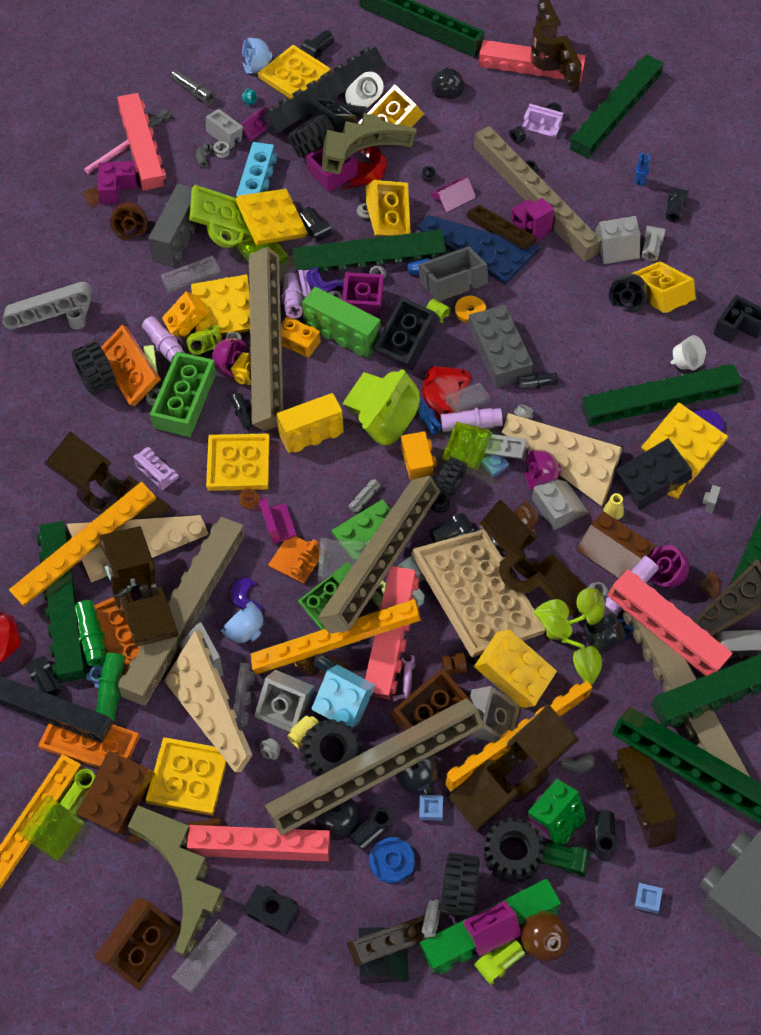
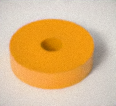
M475 296L462 297L455 306L456 317L467 324L470 314L486 310L485 303Z

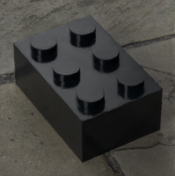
M401 296L374 349L380 355L413 370L440 318L435 311Z
M667 438L616 469L617 480L638 509L641 510L691 480L692 469L671 440Z

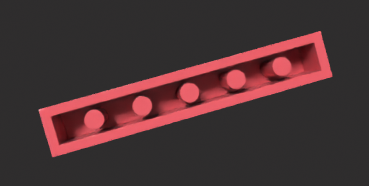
M483 40L479 54V66L513 71L520 74L546 76L553 79H565L559 69L544 71L536 68L530 59L531 47ZM544 53L540 54L541 59H544V57H548L544 56ZM577 54L582 64L580 75L581 82L585 66L586 55Z
M138 93L117 97L119 112L131 153L136 163L142 190L145 191L164 186L166 173L165 169L160 167L162 165L160 154H156V151H158L156 140L152 141L154 135L152 127H148V124H150L148 113L144 114L146 110L144 100H140Z
M391 566L380 610L415 599L413 598L414 590H418L420 581L415 570ZM411 624L375 635L365 680L375 684L371 697L391 700L392 694H396L398 681H395L396 673H400L402 668V660H399L400 654L405 652L407 643L404 635L405 631L409 632Z
M629 569L613 584L607 594L609 598L705 676L719 671L733 654L725 645L719 643L706 630L693 622L689 616L683 614L673 603L663 598L654 588L647 585Z
M189 825L187 849L190 852L206 857L329 862L330 833L324 830L293 829L280 835L275 828Z

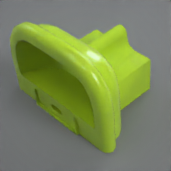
M403 369L399 372H390L384 378L363 372L342 405L351 415L359 417L362 427L375 442L382 446H388L395 443L402 436L419 408L420 393L414 381Z

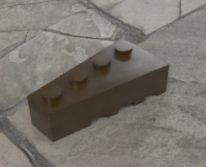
M756 559L693 622L713 636L760 609L761 564L759 560Z
M632 746L618 749L617 759L614 760L617 773H621L623 787L628 792L648 849L675 842L677 815L650 757Z

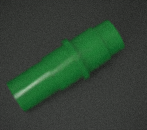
M83 600L75 605L80 632L79 642L83 646L88 665H102L106 657L105 634L101 630L94 601Z
M106 653L101 677H98L100 684L96 712L104 714L115 721L118 699H120L118 684L120 678L124 675L126 656L117 653Z

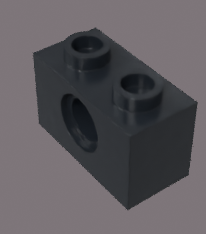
M258 884L243 908L245 916L285 938L300 913L297 906L298 903L287 896L282 898L270 886L265 885L262 887ZM271 905L279 907L275 913H268L267 908Z

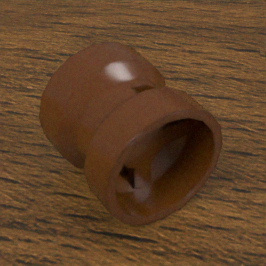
M463 652L456 653L452 657L449 655L441 656L442 668H445L446 673L450 677L456 673L460 675L467 674V665Z

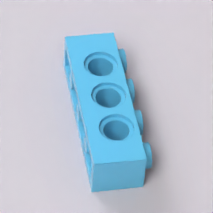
M252 143L236 197L238 195L268 191V178L273 175L272 165L277 162V153L274 151V145Z

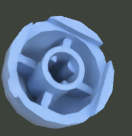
M258 38L245 39L242 48V57H245L247 64L243 63L245 72L258 73L271 62L272 52L269 51L267 44L263 40Z
M252 601L246 605L247 607L244 610L237 612L225 624V628L221 629V632L233 642L245 643L249 639L253 642L262 634L259 630L263 625L264 618L262 612Z

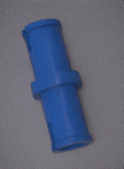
M645 153L639 154L638 164L635 166L636 176L634 183L638 185V181H640L639 186L646 183V176L649 174V161L651 157L648 153L646 159L644 158Z
M420 397L421 405H419L417 410L420 415L419 418L427 425L431 434H437L434 426L440 432L442 425L436 419L433 409H430L424 398Z

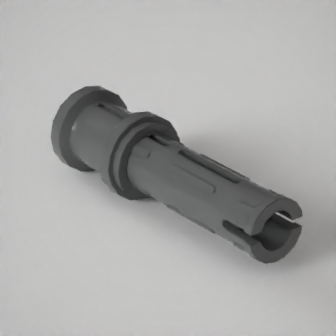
M179 70L172 72L171 79L192 92L193 97L202 100L204 105L208 106L215 101V92L207 90L205 85L197 84Z

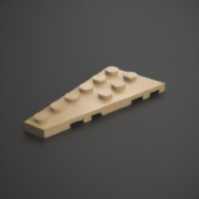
M508 413L502 433L510 437L525 438L530 445L529 451L546 450L553 454L557 463L561 465L560 476L599 505H604L623 449L622 447Z
M201 515L130 520L118 530L141 526L152 558L209 535ZM91 522L67 524L72 538ZM100 544L82 559L91 583L108 576L104 568L108 564Z
M194 631L165 677L164 682L234 772H242L252 757L251 750L243 731L238 729L235 721L237 716L235 711L229 707L227 702L229 697L217 668L212 666L209 658L211 653L209 648H205L202 641L204 638L202 631Z

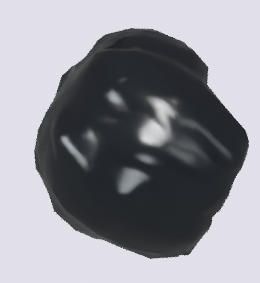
M444 68L434 76L431 82L432 90L437 98H457L464 90L462 75L454 69Z
M614 613L605 615L598 624H586L584 626V634L589 646H594L599 651H609L624 640L625 632L623 626Z

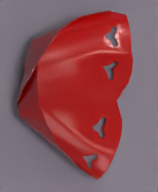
M377 146L359 150L361 153H364L366 149L367 154L364 155L371 160V164L365 162L357 164L358 175L347 181L352 184L350 186H342L343 189L365 186L373 180L382 179L388 161Z
M433 366L426 374L427 377H425L421 391L428 407L433 409L435 416L441 419V414H444V410H450L446 414L456 413L460 395L468 387L471 376L465 369Z
M0 611L1 665L20 647L21 643L16 620L13 615Z

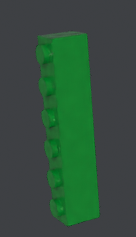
M547 878L503 900L508 903L516 914L520 930L524 921L530 915L534 916L542 910L550 911L557 915L561 905ZM463 921L445 929L434 937L420 942V949L433 974L438 971L440 974H444L453 968L452 964L458 961L465 963L474 957L473 954L476 953L474 942L466 931Z

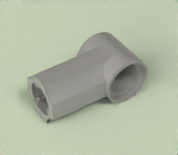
M647 225L642 258L653 262L658 259L660 245L663 243L665 234L664 228Z
M89 305L66 313L69 326L72 329H81L85 326Z

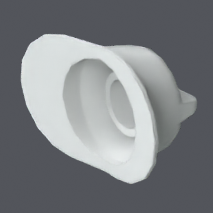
M365 72L360 75L346 91L347 104L367 106L366 108H368L383 92L384 86L381 77L374 72Z
M695 335L686 338L682 343L674 347V359L670 363L676 364L681 370H696L704 363L706 356L704 343Z

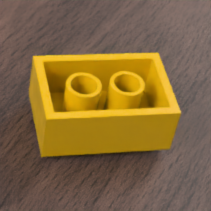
M333 393L276 413L279 436L288 453L299 452L306 446L318 445L322 440L330 437L337 438L341 433H344L343 412Z
M510 629L497 632L474 665L479 672L522 708L536 705L557 672Z

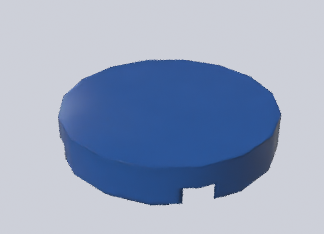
M386 837L378 841L370 852V869L373 875L382 882L388 884L400 883L412 874L415 867V853L411 845L400 838Z

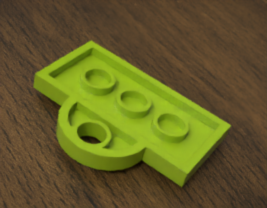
M198 185L192 187L190 220L206 225L210 238L217 245L224 248H232L243 237L254 240L235 201L236 198ZM222 234L226 235L229 241L223 239Z

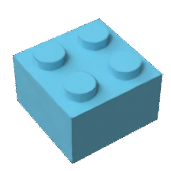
M336 665L327 670L312 710L330 720L335 719L336 722H346L345 726L350 725L353 728L359 724L375 684Z

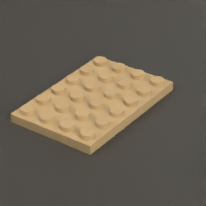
M484 529L413 549L411 554L471 657L481 655L494 635L503 630L510 629L522 641L545 633L546 630L539 618L533 613L534 608L526 595L510 589L502 581L499 574V562L502 556Z

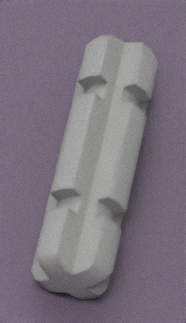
M375 479L371 480L367 487H364L355 497V500L349 504V509L354 513L359 512L362 509V505H365L374 495V491H378L381 486L380 483Z
M438 899L428 902L422 927V933H424L425 938L436 935L441 912V904H439L440 901Z

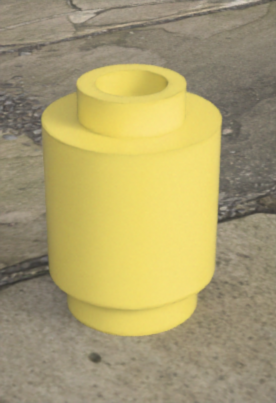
M313 716L302 718L290 729V733L287 735L290 742L300 749L303 745L301 740L306 736L305 733L312 726L318 724V720Z

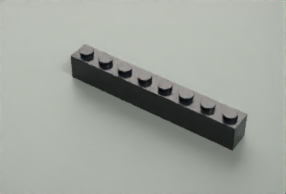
M376 46L372 49L366 47L360 51V56L356 57L354 55L346 60L347 64L344 66L342 63L333 68V73L329 74V72H326L319 76L320 81H311L306 85L307 89L302 91L300 88L292 93L293 97L291 99H288V97L278 102V107L271 106L266 109V114L261 119L269 133L273 136L311 113L308 102L309 98L333 99L346 91L363 73H375L386 66Z

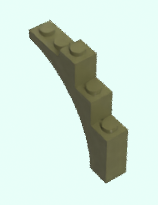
M364 113L361 125L345 122L343 133L327 130L323 145L322 171L340 174L346 159L353 153L367 147L378 145L412 147L416 128L381 121L380 116Z
M137 806L128 825L130 833L147 841L159 851L172 867L179 882L182 893L183 916L180 935L174 951L176 955L185 958L187 953L191 954L197 941L194 937L197 930L201 931L206 922L204 915L214 917L216 911H221L225 899L222 898L223 893L221 889L199 881L205 878L208 871L205 857L183 849L184 847L187 848L189 826Z

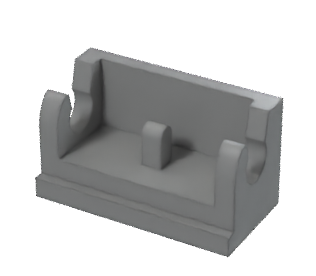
M217 109L206 116V131L217 140L227 142L230 149L234 147V140L236 138L238 142L242 140L243 126L223 111Z
M486 434L482 453L486 456L495 455L518 458L525 461L526 451H529L530 445L525 438Z

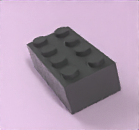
M182 184L176 185L148 238L153 262L174 267L176 262L181 260L183 248H187L190 235L196 231L197 222L190 220L192 187Z
M506 305L469 315L468 329L495 388L517 382L519 377L532 376V360Z

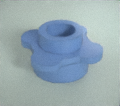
M103 665L94 666L90 673L86 675L87 680L93 682L97 689H99L100 684L98 675H101Z

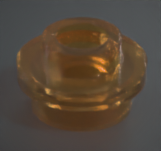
M245 489L239 496L240 505L246 509L256 507L260 501L258 493L253 489ZM247 498L253 499L251 501H246Z

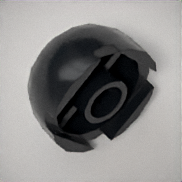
M627 273L620 275L613 281L609 289L611 304L624 307L626 309H623V311L629 313L639 311L648 298L647 284L636 274ZM621 300L625 303H630V306H624Z
M432 754L395 774V778L399 785L407 792H421L424 795L434 789L433 784L440 777V765L435 755Z
M350 798L315 817L316 827L318 830L329 831L331 840H344L358 828L360 824V810L356 802Z

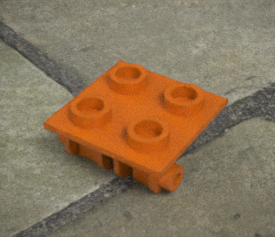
M296 536L282 543L268 566L305 584L324 555L325 550L319 548L317 540L313 539L307 542Z

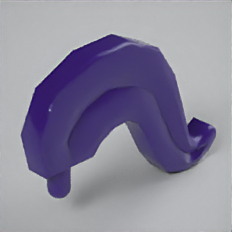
M315 267V269L311 268L306 273V281L312 289L317 287L328 293L337 287H340L342 290L344 288V282L339 279L329 282L323 281L320 273L317 272L319 270L318 267Z
M707 409L692 411L721 432L724 430L723 419L715 411Z
M246 577L236 580L231 587V599L234 605L245 609L246 605L252 601L246 597L247 593L251 590V586L257 585V582H251V578ZM252 601L262 612L261 605L255 601Z

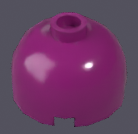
M227 338L220 341L212 353L215 369L221 375L234 378L232 371L228 370L229 366L234 365L242 352L246 353L245 347L248 348L247 344L243 340L236 338Z
M530 450L527 453L525 465H529V471L525 472V476L530 490H533V487L557 480L558 475L561 474V465L557 463L553 454L546 450Z
M672 545L659 546L648 556L659 567L658 571L649 579L652 583L662 588H674L686 580L690 566L688 558L680 549Z

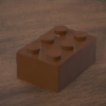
M108 750L77 814L124 836L155 772Z

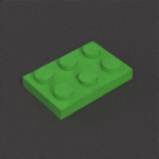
M383 499L331 530L333 536L354 562L357 561L391 511Z

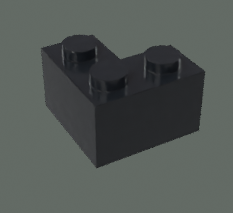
M735 295L717 320L713 335L731 343L738 332L742 331L757 339L761 334V307Z

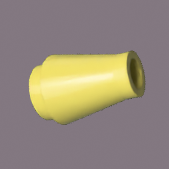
M613 494L603 511L616 520L622 518L624 515L623 497L620 494Z

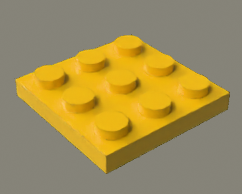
M292 45L260 70L258 78L291 99L293 97L292 93L300 88L302 91L307 89L306 85L313 80L316 82L320 81L319 76L326 72L331 74V68L295 45Z
M287 189L238 195L235 201L256 245L306 237L307 230Z
M247 274L191 284L192 294L200 297L208 311L204 318L196 325V332L213 325L220 326L221 336H226L229 332L243 333L250 331V285Z
M678 402L642 445L641 450L646 452L669 438L692 469V479L688 481L690 484L727 441L728 436Z
M269 434L209 435L207 491L269 489Z
M163 737L154 769L155 773L145 800L146 803L213 816L227 761L214 746Z

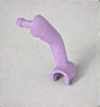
M411 655L410 662H406L402 658V667L404 668L403 694L393 696L392 700L394 702L403 698L406 699L411 695L412 670L415 668V658L413 655Z

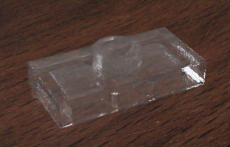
M480 382L446 397V401L455 413L468 410L490 399L489 394Z

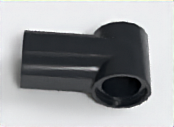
M323 31L313 40H305L300 49L317 59L322 56L325 49L334 43V37L330 31Z
M670 188L665 217L668 221H681L689 190Z
M310 206L304 208L303 212L300 213V218L308 228L310 236H313L315 239L314 242L331 236L332 229L328 221H323L314 208Z
M460 513L452 517L448 523L430 529V536L433 543L457 537L474 529L466 515Z
M44 655L24 665L39 691L55 697L62 692Z
M385 807L376 808L372 815L350 834L352 841L362 851H365L383 833L392 828L393 821L390 810ZM380 816H385L388 818V821L385 824H378L376 819Z
M601 810L594 813V853L598 859L608 861L613 858L617 848L615 813L609 810ZM607 844L611 849L605 850L600 845Z

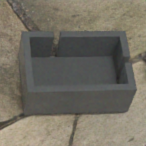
M470 246L419 264L420 283L427 291H430V294L437 302L469 291L470 287L474 289L488 284L487 264Z

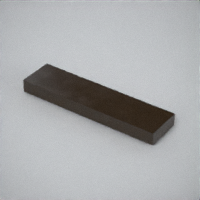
M477 205L467 212V218L523 250L536 243V236L481 205Z
M425 915L348 942L347 946L355 967L415 946L428 939L422 933Z

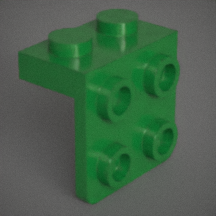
M558 779L553 782L528 811L529 817L548 828L553 844L562 846L570 840L571 834L577 827L583 825L586 817L579 792Z

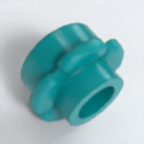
M248 88L242 94V100L247 106L255 104L257 100L255 90Z

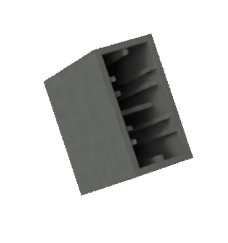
M761 830L754 838L746 831H743L727 851L729 855L736 859L726 872L715 864L698 887L707 893L700 908L761 957Z

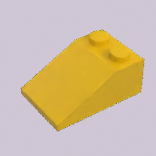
M396 85L367 113L380 116L381 121L412 127L424 115L419 107Z
M373 180L366 186V205L375 236L410 234L408 183Z
M661 261L631 273L640 276L646 282L648 287L647 300L654 308L663 313L671 312L673 309L687 305L696 299L694 278Z

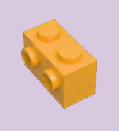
M186 291L162 319L170 334L185 338L208 311L199 296Z
M286 316L281 323V346L310 358L321 342L320 331L315 327L301 323L297 319Z
M425 431L402 435L401 449L409 480L433 476L437 463L435 455L431 456L432 443L430 439L426 438Z

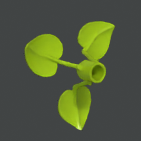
M586 588L577 597V607L580 613H582L578 618L570 621L567 620L569 616L568 606L559 599L549 600L541 604L533 613L541 621L549 639H561L562 643H568L580 648L573 654L574 666L584 682L588 681L592 685L602 668V658L599 651L594 646H587L585 648L583 644L568 639L572 634L571 624L586 618L590 625H595L604 617L605 601L603 595L598 589Z

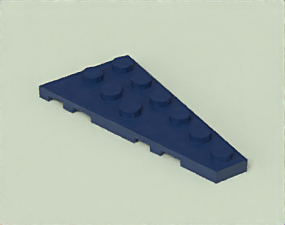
M428 215L417 226V230L420 232L443 230L445 247L452 252L470 246L487 264L488 274L505 285L540 251V247L531 245L526 250H523L497 234Z

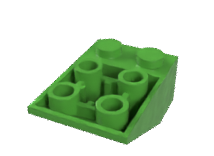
M346 562L298 600L299 604L321 630L326 628L318 616L352 568L349 562ZM375 594L372 595L368 602H370L373 599Z

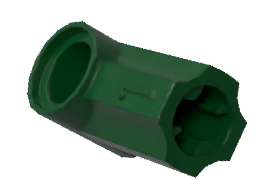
M546 843L541 864L564 869L570 875L575 873L579 874V877H585L591 852L580 847H571L569 849Z

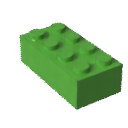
M314 287L302 301L305 325L315 327L324 338L336 341L343 348L348 347L352 349L358 356L370 357L381 335L380 319L317 287Z
M176 352L150 413L154 429L191 437L216 376L214 360Z

